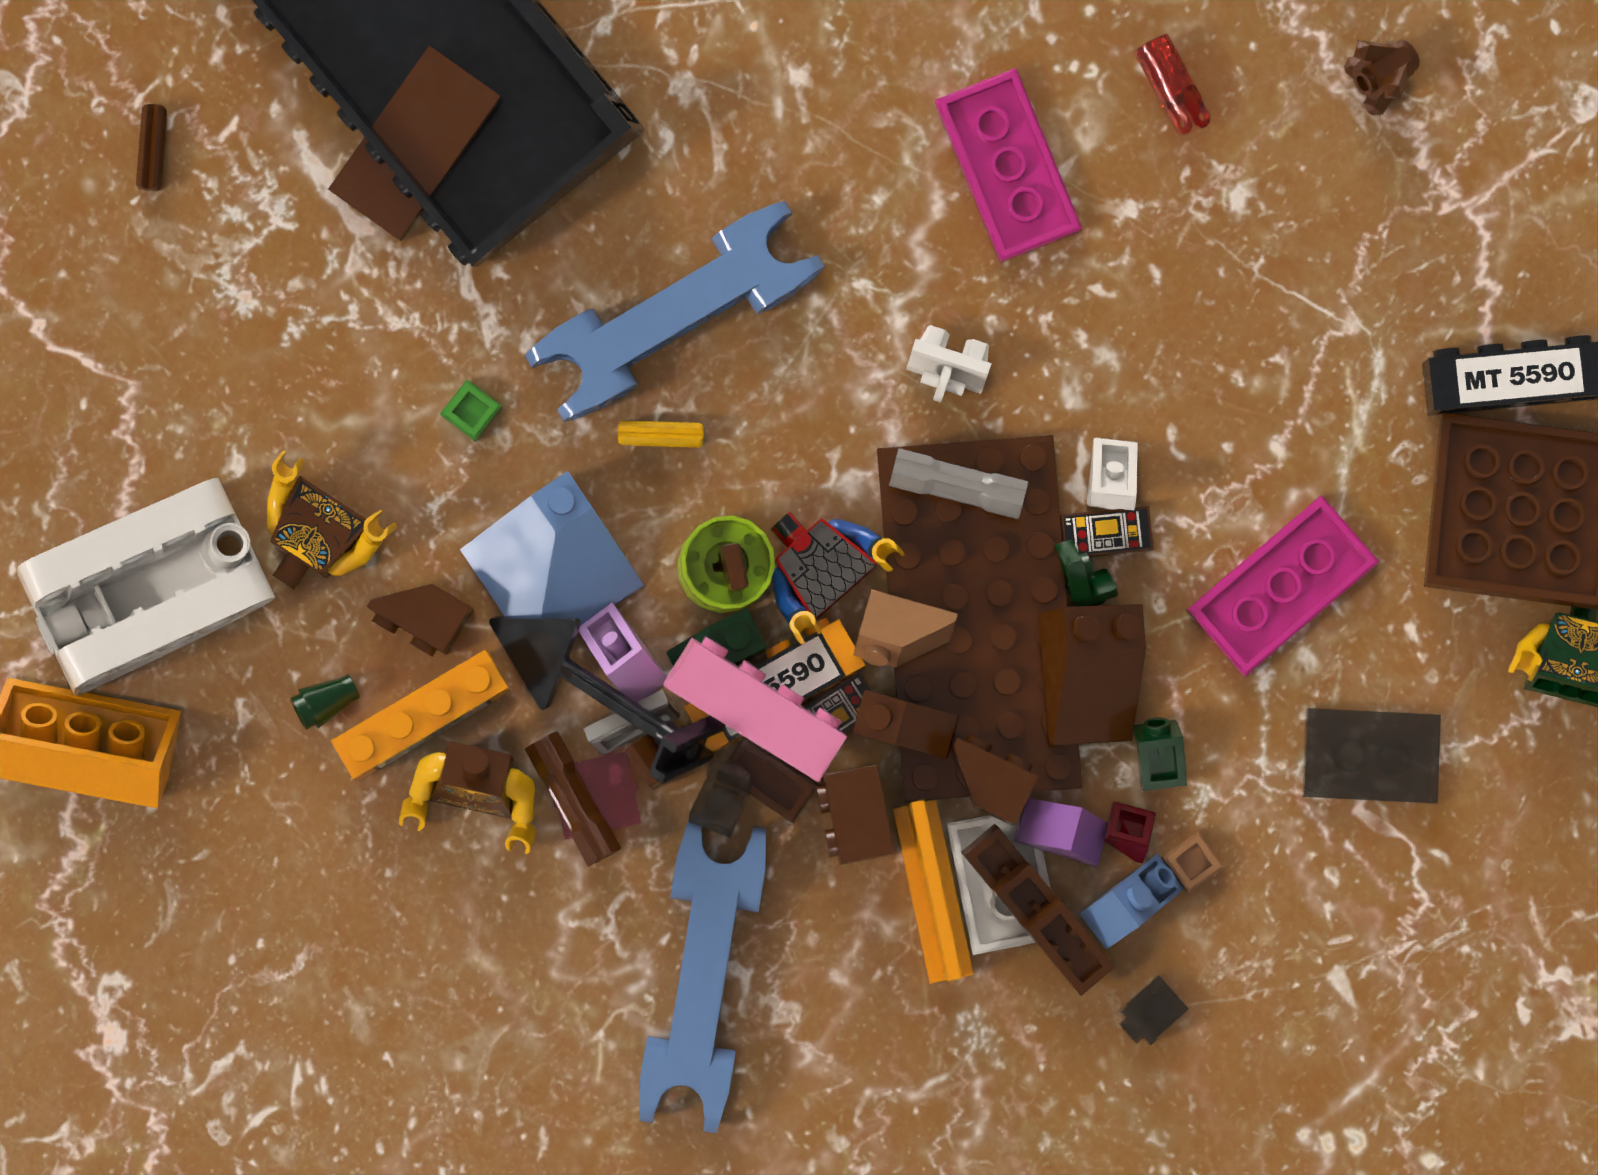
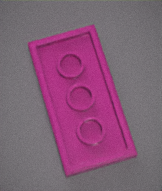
M1016 68L934 101L1000 263L1082 231L1078 216Z
M1321 495L1191 605L1187 612L1242 676L1245 677L1377 565L1379 561Z

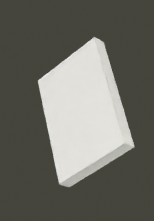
M991 815L946 824L972 955L1035 943L961 854V851L993 824H996L1050 888L1043 851L1013 842L1019 819L1015 826L1007 824Z

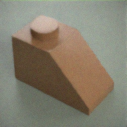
M871 590L853 655L861 657L867 663L875 666L889 665L898 667L948 643L958 614Z

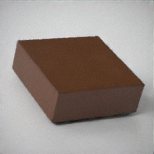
M738 543L722 546L719 550L728 592L745 589L749 583L741 546Z

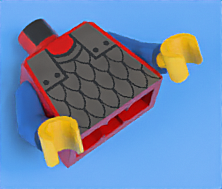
M789 512L771 528L772 532L787 547L775 559L777 567L773 572L772 584L776 606L789 623L797 642L804 644L805 641L801 636V632L805 628L813 627L819 635L821 628L817 619L873 571L877 563L885 571H892L893 568L885 561L886 557L893 552H897L903 557L904 552L893 540L889 538L883 539L865 526L841 519H833L826 522L821 518L806 530L795 516Z

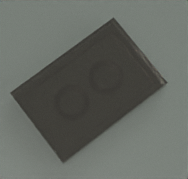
M1307 708L1302 797L1437 804L1441 715Z

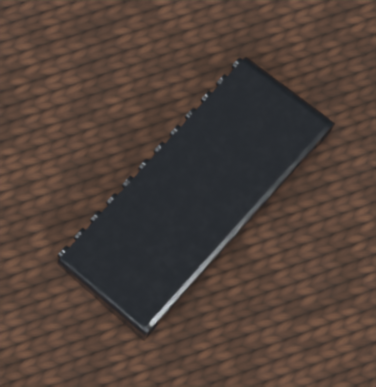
M252 0L258 7L254 10L258 20L268 30L276 29L285 40L281 46L286 54L298 65L303 62L313 74L309 78L311 84L325 98L331 95L340 106V109L337 111L340 119L352 131L359 129L368 140L364 145L368 153L380 165L384 162L388 164L396 174L392 178L396 187L407 198L414 196L424 208L420 212L422 218L434 231L442 230L452 242L448 245L450 252L464 266L468 263L472 267L481 265L645 131L637 117L539 0ZM428 46L434 48L502 97L433 196H430L372 127Z

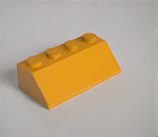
M7 678L0 694V779L158 809L169 779L181 720V711L86 692L75 696L70 689Z

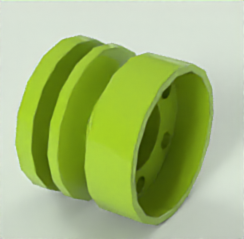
M733 515L714 517L699 525L683 543L677 561L679 582L687 597L701 608L716 613L736 612L755 602L770 585L775 569L773 547L765 532L751 521ZM738 543L741 546L749 584L743 590L728 592L723 572H714L713 565L719 561V549L722 546Z

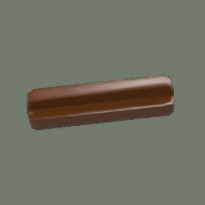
M158 104L143 105L141 112L136 185L139 189L145 191H158L162 185L167 110L164 106Z

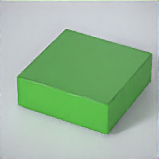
M466 380L441 411L440 415L476 442L503 407L469 380Z

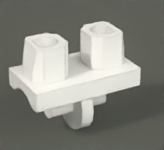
M930 325L920 340L915 339L906 370L921 374L920 383L935 387L936 392L933 400L940 403L945 391L962 396L964 389L982 394L992 364L987 362L989 345L971 339L966 340L963 353L946 349L950 334L944 329Z

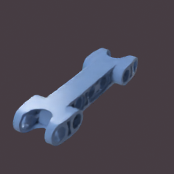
M785 201L772 204L750 213L727 226L711 239L719 251L720 257L603 325L595 310L589 309L556 327L525 354V358L531 368L557 360H569L582 370V383L579 389L566 403L557 409L563 422L572 421L600 410L631 392L639 383L629 367L747 298L755 313L759 315L792 297L819 275L825 268L819 255L794 263H783L776 260L769 253L767 241L770 235L782 222L793 214Z
M690 816L676 858L670 897L671 899L692 902L670 1038L647 1036L640 1076L639 1120L641 1122L653 1123L655 1110L660 1103L662 1095L674 1086H687L694 1089L700 1095L703 1102L705 1119L703 1132L716 1134L730 1091L736 1050L714 1047L736 911L738 909L759 913L766 870V828L753 826L751 839L747 844L744 854L732 863L721 864L709 858L703 848V818Z

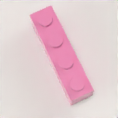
M705 637L702 643L691 638L663 682L664 686L819 782L847 738L845 733L838 729L842 721L820 707L816 714L800 705L804 697L781 684L778 690H775L762 682L766 674L750 663L743 660L740 667L725 659L724 657L728 650L708 637Z

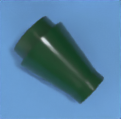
M347 674L338 679L298 689L299 694L291 697L290 701L306 730L313 726L319 729L347 705L359 699L360 695L353 680Z

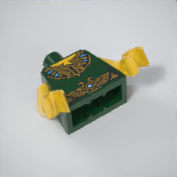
M1571 606L1570 615L1561 612L1555 613L1549 623L1537 624L1518 642L1515 656L1508 668V672L1514 673L1515 669H1520L1528 674L1523 688L1525 690L1598 707L1597 610Z

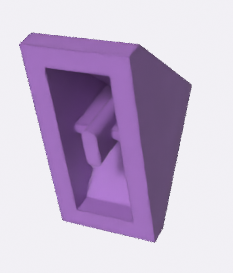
M1028 798L1020 815L1013 842L1098 867L1108 823L1082 807Z

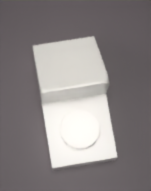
M1094 438L1087 495L1088 506L1110 510L1124 509L1134 511L1137 497L1138 442Z

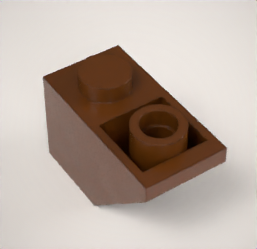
M434 584L374 598L367 605L368 609L376 613L372 619L374 623L393 634L400 627L414 636L410 642L411 645L433 657L436 650L445 655L448 654L474 610L471 606Z
M968 734L965 741L957 737L952 749L972 806L1007 824L1015 826L1039 777L1030 772L1033 764L1012 754H1008L1007 759L1004 760L990 753L993 745L973 735Z

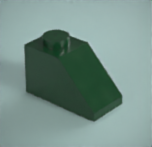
M746 607L703 629L666 651V654L672 666H674L691 638L702 643L704 638L708 637L727 649L728 653L724 658L738 666L742 664L743 660L748 661L764 653L767 645Z

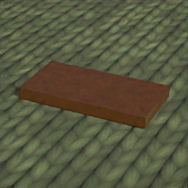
M428 46L372 127L430 196H433L502 97L434 48ZM364 137L328 190L395 238L402 241L424 208L414 196L407 198L396 187L392 180L396 174L386 162L380 165L374 160L364 146L368 142Z

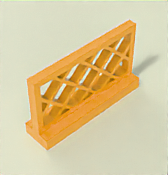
M924 800L911 802L907 806L893 808L929 984L962 979L964 976L973 975L937 801L924 802Z

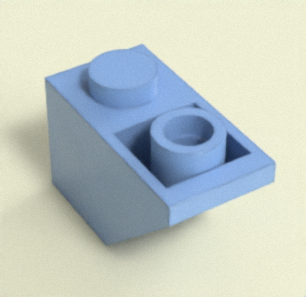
M1157 853L1102 894L1079 914L1105 949H1108L1140 927L1184 888L1175 877L1173 871Z

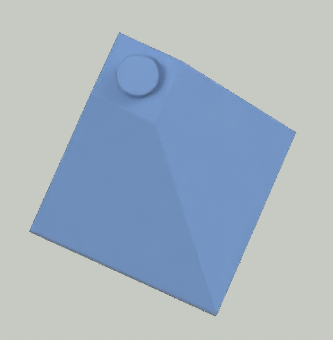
M568 471L528 497L460 549L504 616L579 618L582 625L611 602L617 605L644 586Z

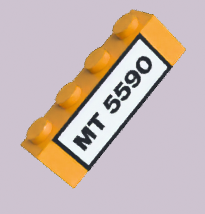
M827 617L818 621L821 628L819 635L813 627L804 629L807 636L804 638V644L797 642L791 645L787 639L765 652L768 659L755 666L766 674L762 682L775 690H778L781 684L787 686L804 697L801 703L803 704L865 669L866 665L862 658L853 655L855 646L839 619L831 624ZM691 703L684 706L692 723L710 716ZM725 725L722 732L707 738L705 746L716 753L744 736Z
M485 649L332 739L331 743L351 777L356 781H360L493 703V701L509 693L511 689L491 655Z

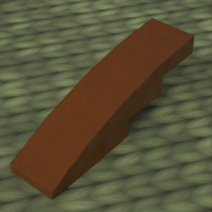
M993 824L961 851V854L1079 995L1082 996L1115 968L1069 909L1057 898L1031 864L1024 859L996 824Z

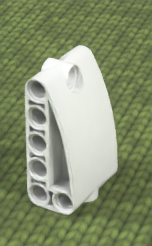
M219 478L204 481L23 562L17 569L18 578L37 617L35 620L51 654H55L75 696L93 690L168 655L246 616L276 598L250 545L249 534L241 526ZM222 537H233L240 543L241 551L234 556H226L218 550L216 544L218 540Z

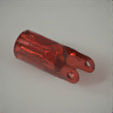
M1169 34L1161 35L1136 49L1134 54L1176 131L1182 135L1188 134L1192 130V121L1199 128L1207 127L1210 122V114ZM1200 113L1204 116L1203 120L1200 119ZM1180 121L1184 122V128L1181 127Z

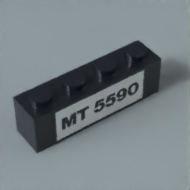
M1581 335L1565 338V345L1548 346L1546 339L1522 342L1521 349L1504 350L1503 344L1478 346L1477 353L1460 355V348L1433 351V357L1428 358L1422 363L1427 415H1442L1443 412L1453 414L1598 400V342H1592L1591 335Z

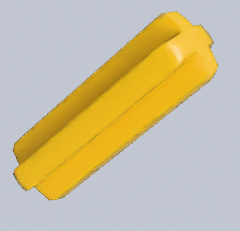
M622 420L618 424L617 440L619 444L629 446L700 448L704 443V427L701 423Z

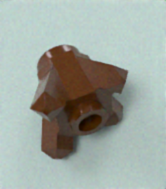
M1358 40L1354 56L1348 57L1344 69L1345 73L1354 79L1357 89L1367 96L1364 101L1367 112L1371 115H1383L1393 98L1402 97L1408 79L1419 68L1420 61L1414 47L1405 40L1390 41L1386 44Z

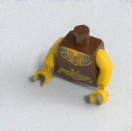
M286 451L281 452L272 464L274 478L267 498V530L272 535L270 542L287 554L273 576L295 590L309 568L327 578L330 575L342 576L366 565L382 544L383 539L396 531L397 524L393 522L386 529H383L378 523V518L383 513L382 510L377 511L366 519L301 476L295 481L296 476L303 469L305 461L300 457L295 463L294 468H289L284 463Z
M449 742L444 752L428 754L419 761L409 790L411 797H407L402 802L399 816L400 826H403L404 818L413 816L419 819L417 831H421L425 826L428 812L426 801L430 799V801L512 819L515 823L512 825L505 840L506 849L511 852L515 840H519L526 846L525 854L530 852L537 836L536 828L530 823L534 818L535 785L529 776L519 770L513 756L458 742Z

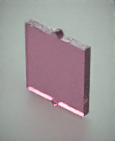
M626 752L574 763L599 812L606 819L611 830L641 824L635 795L638 785L632 781ZM554 801V802H553V806H554L555 808H558L557 805H556V803H555V801ZM559 810L565 840L571 839V831Z

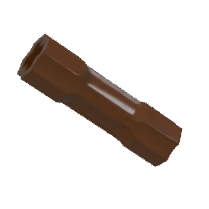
M553 732L526 747L525 751L559 808L587 866L589 867L621 850L606 819L599 812L580 777L574 760L559 732Z

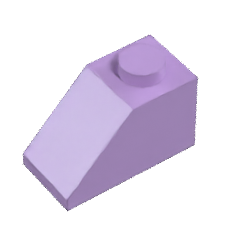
M613 602L580 626L579 633L607 677L622 694L638 702L654 694L664 685L663 682L667 678L664 671Z

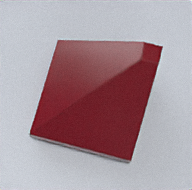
M1113 801L1104 841L1135 862L1143 864L1149 849L1156 812Z

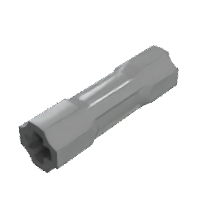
M899 448L889 486L918 494L942 497L977 506L988 512L1018 519L1023 506L1028 481L997 473L989 474L935 460L928 455Z

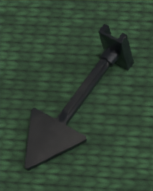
M496 616L489 620L494 633L541 710L551 706L562 677L655 739V744L659 748L649 774L660 782L664 783L712 761L714 752L704 745L707 738L722 732L725 724L711 715L683 728H680L671 721L665 722L572 661L569 655L581 625L579 618Z

